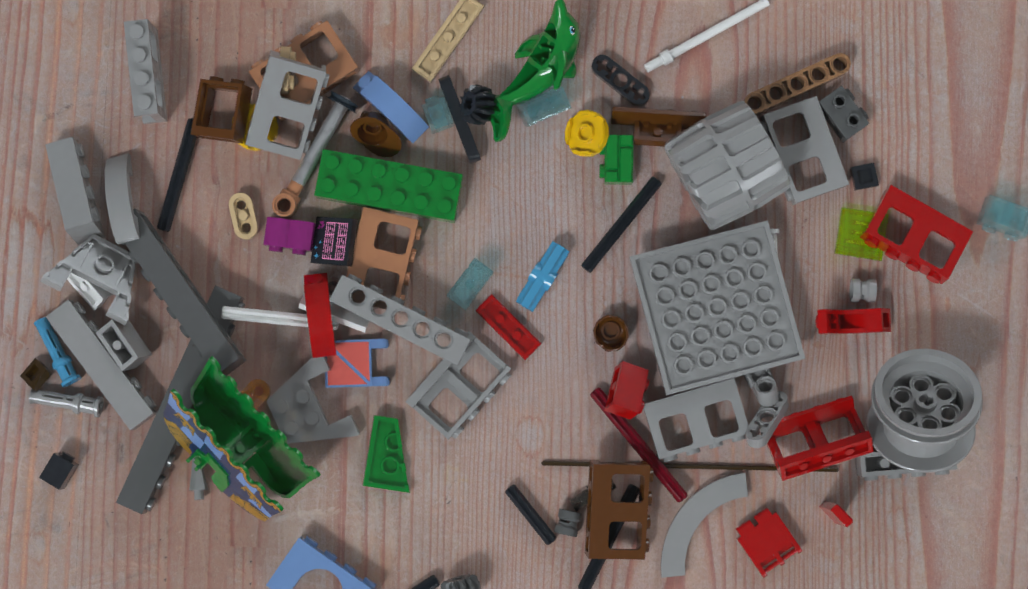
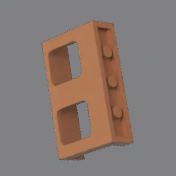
M322 21L317 22L310 28V32L304 36L303 34L297 35L290 41L292 44L287 46L292 47V52H296V61L311 65L301 48L323 34L327 36L338 53V57L326 65V74H329V80L326 88H321L320 96L360 71L328 21L324 23ZM281 47L277 48L274 51L280 53ZM268 59L257 61L251 66L252 70L249 71L259 89ZM295 73L299 80L298 84L294 86V90L289 91V94H282L281 96L310 104L317 80ZM278 116V118L281 120V122H283L284 120L287 119V118H283V117Z
M363 207L355 239L352 267H348L346 277L352 274L362 279L361 284L364 286L369 268L397 273L400 278L395 296L405 301L406 295H402L404 285L409 286L411 272H408L409 264L415 261L417 249L413 248L415 240H420L423 228L419 226V220ZM381 222L408 227L411 230L405 254L400 255L374 247L378 226ZM358 290L353 294V301L355 303H362L365 300L363 291ZM379 301L374 305L376 308L387 309V305L383 301Z

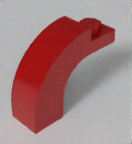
M327 273L304 275V293L313 358L335 356L336 345Z
M890 308L817 310L818 315L816 316L815 323L818 334L891 332Z

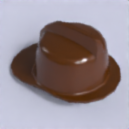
M364 110L360 118L354 120L350 126L352 137L377 156L392 157L401 150L402 142L399 135L389 127L387 118L379 112H367Z

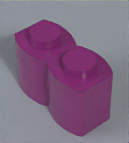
M267 217L263 245L268 246L269 251L283 253V249H291L292 254L306 256V252H312L316 224L307 221Z

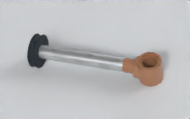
M331 91V96L328 98L335 102L287 189H282L280 194L273 199L272 209L278 216L290 218L297 212L298 203L301 200L298 196L319 161L323 149L328 145L347 109L356 113L355 109L359 107L351 102L349 98ZM284 199H288L291 203V207L287 212H282L279 208L280 202Z

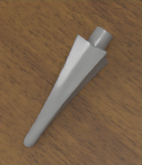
M193 458L189 490L194 491V500H204L203 490H208L203 468L197 472L194 470L197 465L194 463L195 459Z

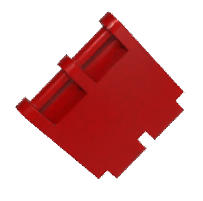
M768 508L753 516L757 522L755 526L748 520L736 528L740 535L736 539L763 578L768 576L766 573L779 564L781 566L784 565V561L795 553L800 554L802 552V549L777 512L771 513ZM791 547H794L793 550H791L790 552H788V553L785 554L784 556H782V557L780 556L781 554H783L785 551H787V550L790 549ZM776 558L777 561H775L765 569L762 568Z

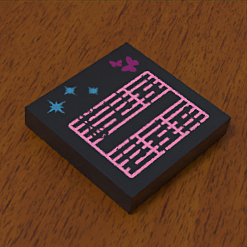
M317 216L310 263L352 267L358 220Z

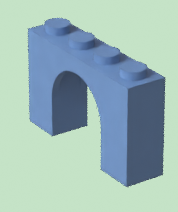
M302 536L298 538L266 584L270 589H294L306 572L313 569H324L330 571L339 579L342 589H376L377 585L367 577L361 579L356 575L357 570L349 564L345 563L343 566L337 562L338 557L329 550L323 552L317 548L318 543L308 536L305 539Z

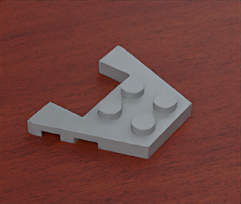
M93 234L74 249L68 257L57 263L51 271L46 272L40 282L61 291L70 273L87 280L116 296L106 316L125 325L129 318L128 311L131 302L135 262L128 255V251Z
M312 357L267 400L279 430L287 438V444L360 435L352 415L329 425L309 380L331 370L325 357Z

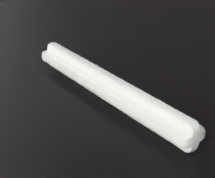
M223 306L221 310V318L228 320L308 327L307 314ZM332 321L333 329L337 330L339 323Z

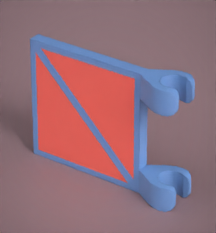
M388 339L335 340L336 355L325 357L331 369L325 372V388L389 386V377H373L372 349L388 348Z

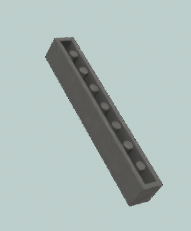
M133 209L134 214L138 217L140 239L122 243L123 245L126 244L129 248L128 255L136 264H140L142 267L141 274L148 282L151 281L155 286L153 290L157 297L167 303L168 307L166 309L172 318L178 319L181 324L179 327L181 332L193 341L194 345L192 347L200 357L203 356L207 362L213 356L219 362L221 372L225 376L229 375L247 360L146 215L137 209Z

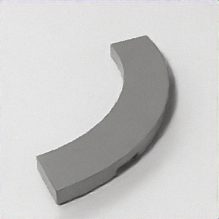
M745 473L726 476L708 484L691 496L680 508L670 524L661 553V578L685 575V558L690 539L698 525L709 513L726 502L748 497Z

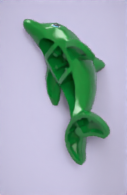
M563 0L555 2L546 29L542 33L532 35L522 42L515 53V59L528 57V60L513 82L500 95L495 96L494 103L497 105L494 106L495 114H491L493 139L495 142L504 140L508 133L513 105L527 101L552 86L554 90H557L563 78H574L576 75V65L573 61L579 48L580 30L578 22L567 12L566 4Z

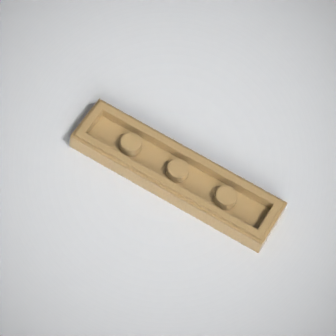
M460 0L412 67V70L432 83L484 9V5L477 0Z

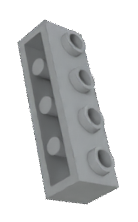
M877 450L856 457L857 476L864 477L865 481L878 480V476L888 475V479L902 478V474L911 473V477L926 476V473L909 471L892 464L881 456ZM957 464L946 470L935 472V475L950 474L949 470H956Z

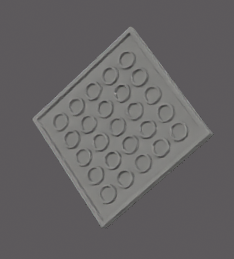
M768 220L629 257L666 395L805 359Z

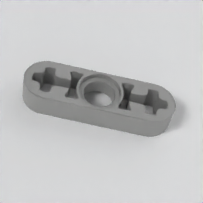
M778 391L779 400L775 406H760L745 432L747 443L750 447L761 448L768 443L789 407L787 395L784 392ZM766 416L773 417L769 422L761 421Z

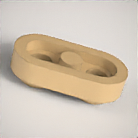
M281 46L280 57L296 61V52H292V47ZM291 72L285 74L280 94H289L290 90H294L295 77L291 75Z
M236 193L229 200L234 231L241 239L250 240L257 235L259 229L254 204L247 194ZM244 201L246 207L242 210L238 209V203ZM245 224H250L251 230L249 232L243 231Z

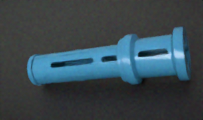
M46 317L35 321L34 325L53 360L52 368L57 370L62 380V387H67L79 381L81 376L76 373L71 363L73 361L72 358L65 354L50 322Z

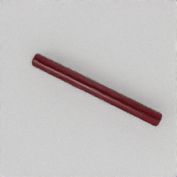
M598 387L591 392V398L642 460L646 461L650 468H653V473L675 500L680 503L688 496L687 492L627 419L604 411L608 396L603 390Z

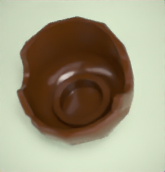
M616 315L603 316L596 322L593 329L595 342L607 352L620 350L626 345L629 338V328L626 322Z

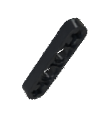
M449 75L442 77L438 81L470 164L480 161L481 157L469 125L464 121L463 116L460 115V102Z

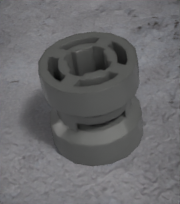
M559 508V522L555 525L554 532L577 537V524L581 521L582 513Z

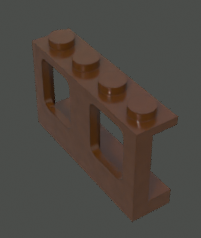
M589 460L585 554L588 559L645 560V553L649 552L650 547L649 538H646L647 529H650L651 526L648 506L652 504V492L649 491V482H653V468H650L646 461H641V463H601L599 460ZM613 475H640L639 502H614L611 500ZM611 522H638L636 549H611L608 547L609 525Z

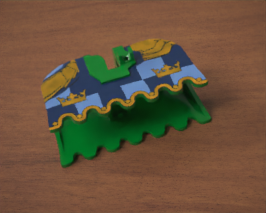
M213 356L209 358L190 389L191 401L195 411L183 405V399L175 389L170 391L168 403L163 413L164 420L174 438L191 455L186 461L189 463L193 458L195 459L194 463L197 466L194 470L196 472L209 464L216 471L211 476V479L217 488L256 518L265 522L273 515L280 513L284 508L278 501L268 498L266 489L260 482L253 481L250 478L248 470L250 467L270 490L282 498H291L307 483L321 475L315 467L304 463L303 454L297 448H291L287 444V438L282 431L272 428L270 418L264 412H258L254 408L252 398L246 393L242 394L239 392L236 381L231 376H225L221 372V366Z

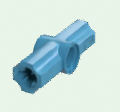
M552 241L541 261L537 262L527 279L528 282L520 292L516 302L533 312L545 291H548L558 275L559 268L563 265L570 251Z

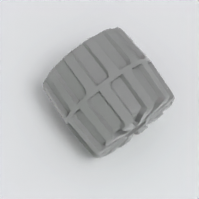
M739 101L705 117L667 141L664 145L666 154L679 176L681 184L685 191H688L693 205L711 230H715L762 207L791 186L785 166L770 137L750 106L744 101Z

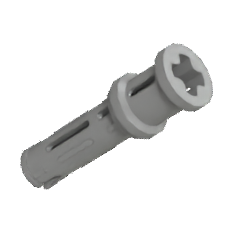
M31 389L29 394V402L31 404L71 409L75 414L82 412L94 414L95 417L99 418L103 410L104 399L102 396L97 398L87 397L83 393H78L74 396L43 390L35 391L34 389Z

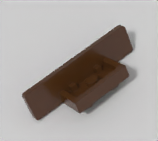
M621 106L612 108L611 124L633 125V145L664 147L667 141L681 133V129H687L704 119L706 113Z

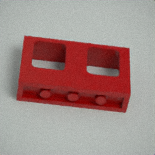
M890 185L881 196V202L867 228L859 238L863 239L864 243L869 247L879 248L884 251L885 255L890 259L900 260L905 263L908 269L914 272L919 271L926 275L929 281L943 284L951 276L974 231ZM889 208H894L910 217L913 221L901 245L895 244L878 233V228ZM931 231L938 233L954 244L953 250L941 269L919 256V252Z
M852 395L783 417L767 443L782 481L873 452L871 434L869 430L865 431L854 408ZM838 418H847L855 435L828 443L821 425ZM794 432H802L809 450L783 458L776 439Z

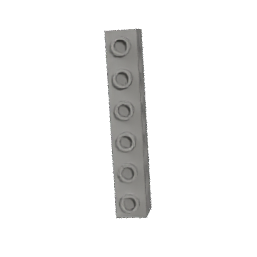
M349 274L348 277L341 276L329 301L457 366L459 365L471 342L467 338V332L457 327L453 331L446 327L447 322L437 317L431 320L424 316L425 311L415 306L412 309L403 306L405 301L392 295L390 299L383 296V290L372 284L369 288L361 284L362 279L352 274ZM361 290L365 293V300L358 304L353 301V294ZM379 301H383L387 305V309L383 314H376L374 311V305ZM399 312H405L408 315V321L404 325H398L395 322V316ZM420 323H427L429 325V333L425 336H420L416 332V327ZM446 333L450 335L451 342L448 346L442 347L438 344L437 339L440 334Z

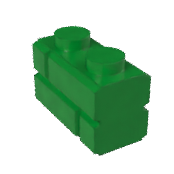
M609 135L606 146L600 152V155H604V164L599 165V178H604V184L632 185L633 135Z

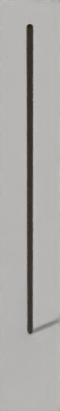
M542 461V462H541V464H542L543 466H585V467H589V462H574V461ZM601 462V463H618V462ZM664 464L666 468L778 471L776 466ZM825 467L812 472H838L839 469L837 467Z

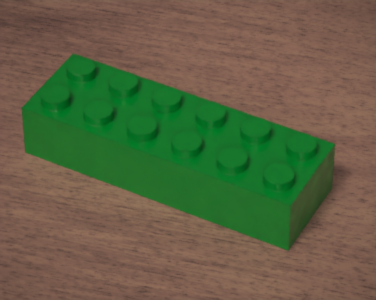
M323 149L314 196L317 199L455 223L463 174Z

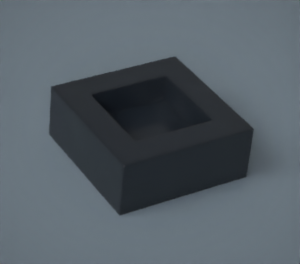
M874 163L850 168L854 191L879 186Z

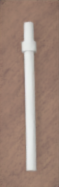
M759 0L675 48L664 50L659 53L657 58L644 64L645 70L649 73L663 64L666 66L672 63L674 58L770 6L769 1Z

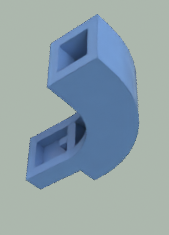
M370 71L353 86V89L372 104L412 143L429 128L426 122L395 91Z

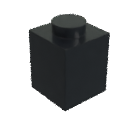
M64 451L61 454L53 453L39 478L58 490L65 489L79 464L74 462L75 457Z

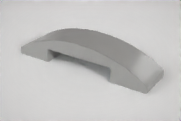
M129 153L106 160L105 165L106 203L111 228L117 244L140 239L138 217L133 211L130 176H133L131 155Z

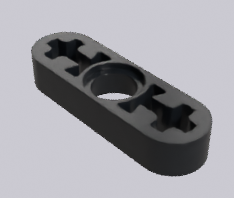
M598 55L594 58L591 66L594 75L632 105L643 106L647 103L650 92L643 83L610 57ZM603 61H606L607 69L612 71V68L614 67L617 70L612 73L610 79H607L606 77L609 73L604 69L598 71L597 62L602 63ZM618 74H622L627 78V84L623 87H618L614 83V77ZM631 82H633L635 85H633L632 88L637 92L643 90V97L645 99L642 100L639 98L636 101L634 99L635 94L631 90H629L628 94H626L624 91H626L629 88Z

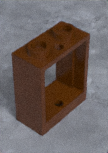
M210 76L209 80L200 79L191 135L201 139L243 144L253 88L246 86L245 81L239 79H231V82H224L223 78ZM215 90L238 93L231 130L209 127Z

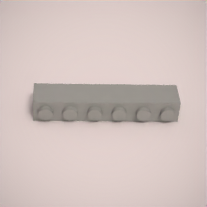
M67 300L46 316L47 320L130 430H136L157 414L154 409L156 407L155 402L149 395L144 396L140 390L142 385L134 376L131 378L126 371H121L97 336L96 332L100 330L93 320L88 321L84 316L86 311L78 301Z

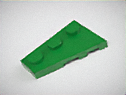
M373 416L363 486L410 493L398 419Z

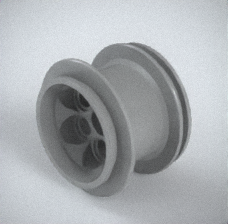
M913 349L899 353L881 367L872 385V405L867 415L866 424L867 431L869 430L872 437L873 446L878 453L900 468L923 473L946 470L961 462L973 447L976 436L975 425L980 418L983 406L981 386L970 367L957 357L934 349Z

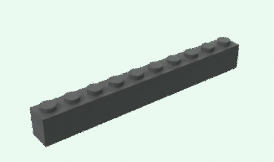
M215 285L207 304L231 337L235 329L234 320L221 318V310L223 306L244 308L245 303H242L244 298ZM191 339L116 503L140 514H145L147 510L151 511L156 502L154 495L157 489L161 490L166 480L164 473L167 467L171 468L175 461L176 455L173 453L177 445L181 446L170 432L164 420L163 413L168 403L170 391L175 389L182 397L183 405L188 409L194 410L190 389L207 361L203 356L200 357L192 347L194 343Z

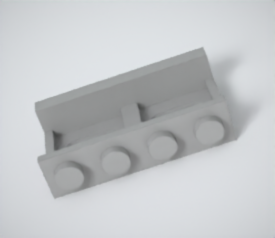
M148 19L124 22L134 117L142 116L143 124L168 122L158 30Z
M271 50L245 145L301 160L302 153H307L309 148L308 132H313L317 119L313 117L315 109L320 110L322 104L321 88H326L329 80V74H326V66L321 65V68L280 57L279 52ZM287 72H294L317 80L310 104L288 99L280 95ZM280 116L304 124L298 147L294 148L268 140L273 117Z
M817 96L764 114L761 117V124L779 154L790 179L791 186L784 192L788 202L791 201L792 205H796L802 201L849 185ZM796 113H801L810 133L809 139L787 147H781L773 128V122ZM817 157L824 171L826 182L804 191H797L789 172V167L804 160Z
M470 331L467 332V338L471 342L459 365L457 366L443 359L405 401L448 440L451 436L456 439L465 429L461 425L468 418L472 421L480 412L477 407L482 401L487 404L496 394L493 389L498 383L503 386L512 376L508 373L511 368ZM475 353H480L500 372L499 376L484 392H480L460 373L461 368ZM444 388L451 390L468 406V411L453 427L447 426L429 409L430 403Z
M734 378L644 404L643 411L647 418L657 452L656 455L658 459L663 458L664 462L678 459L677 454L686 452L687 456L701 452L700 447L709 445L710 449L722 446V441L732 439V442L746 439L745 432L748 428V422ZM729 400L734 410L738 430L713 437L704 409L707 405ZM683 413L686 416L693 443L668 451L664 444L659 421L663 418Z

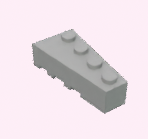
M73 137L45 144L65 231L78 245L82 244L93 234L102 238L105 237L94 200L95 194L88 179L90 178V173L82 158L85 157L82 144H78Z

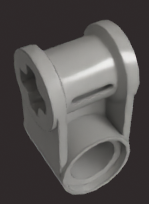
M770 368L744 375L760 405L770 407L778 402L777 386Z

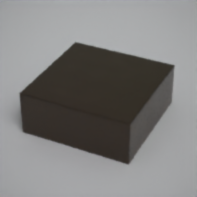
M35 358L20 377L32 389L38 391L52 375V372L40 360Z

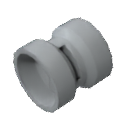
M851 278L849 288L850 301L859 302L863 299L867 302H875L877 297L876 279H867L862 282L859 278Z

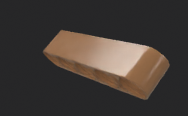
M843 53L832 55L751 92L746 96L744 102L748 104L749 99H755L759 102V109H752L757 116L842 77L851 67L850 58ZM833 61H841L844 65V70H836L833 66ZM819 70L823 75V79L815 80L812 77V71ZM791 80L800 81L802 85L801 90H794L790 84ZM772 89L778 90L781 95L780 99L773 100L769 95V91Z

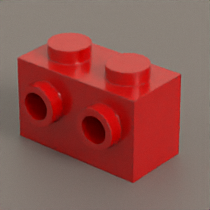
M625 361L614 368L604 411L629 420L640 414L644 408L643 394L649 386V379H647L649 370Z

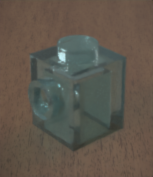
M437 95L425 100L426 103L422 104V108L432 134L454 127L444 97L439 98Z

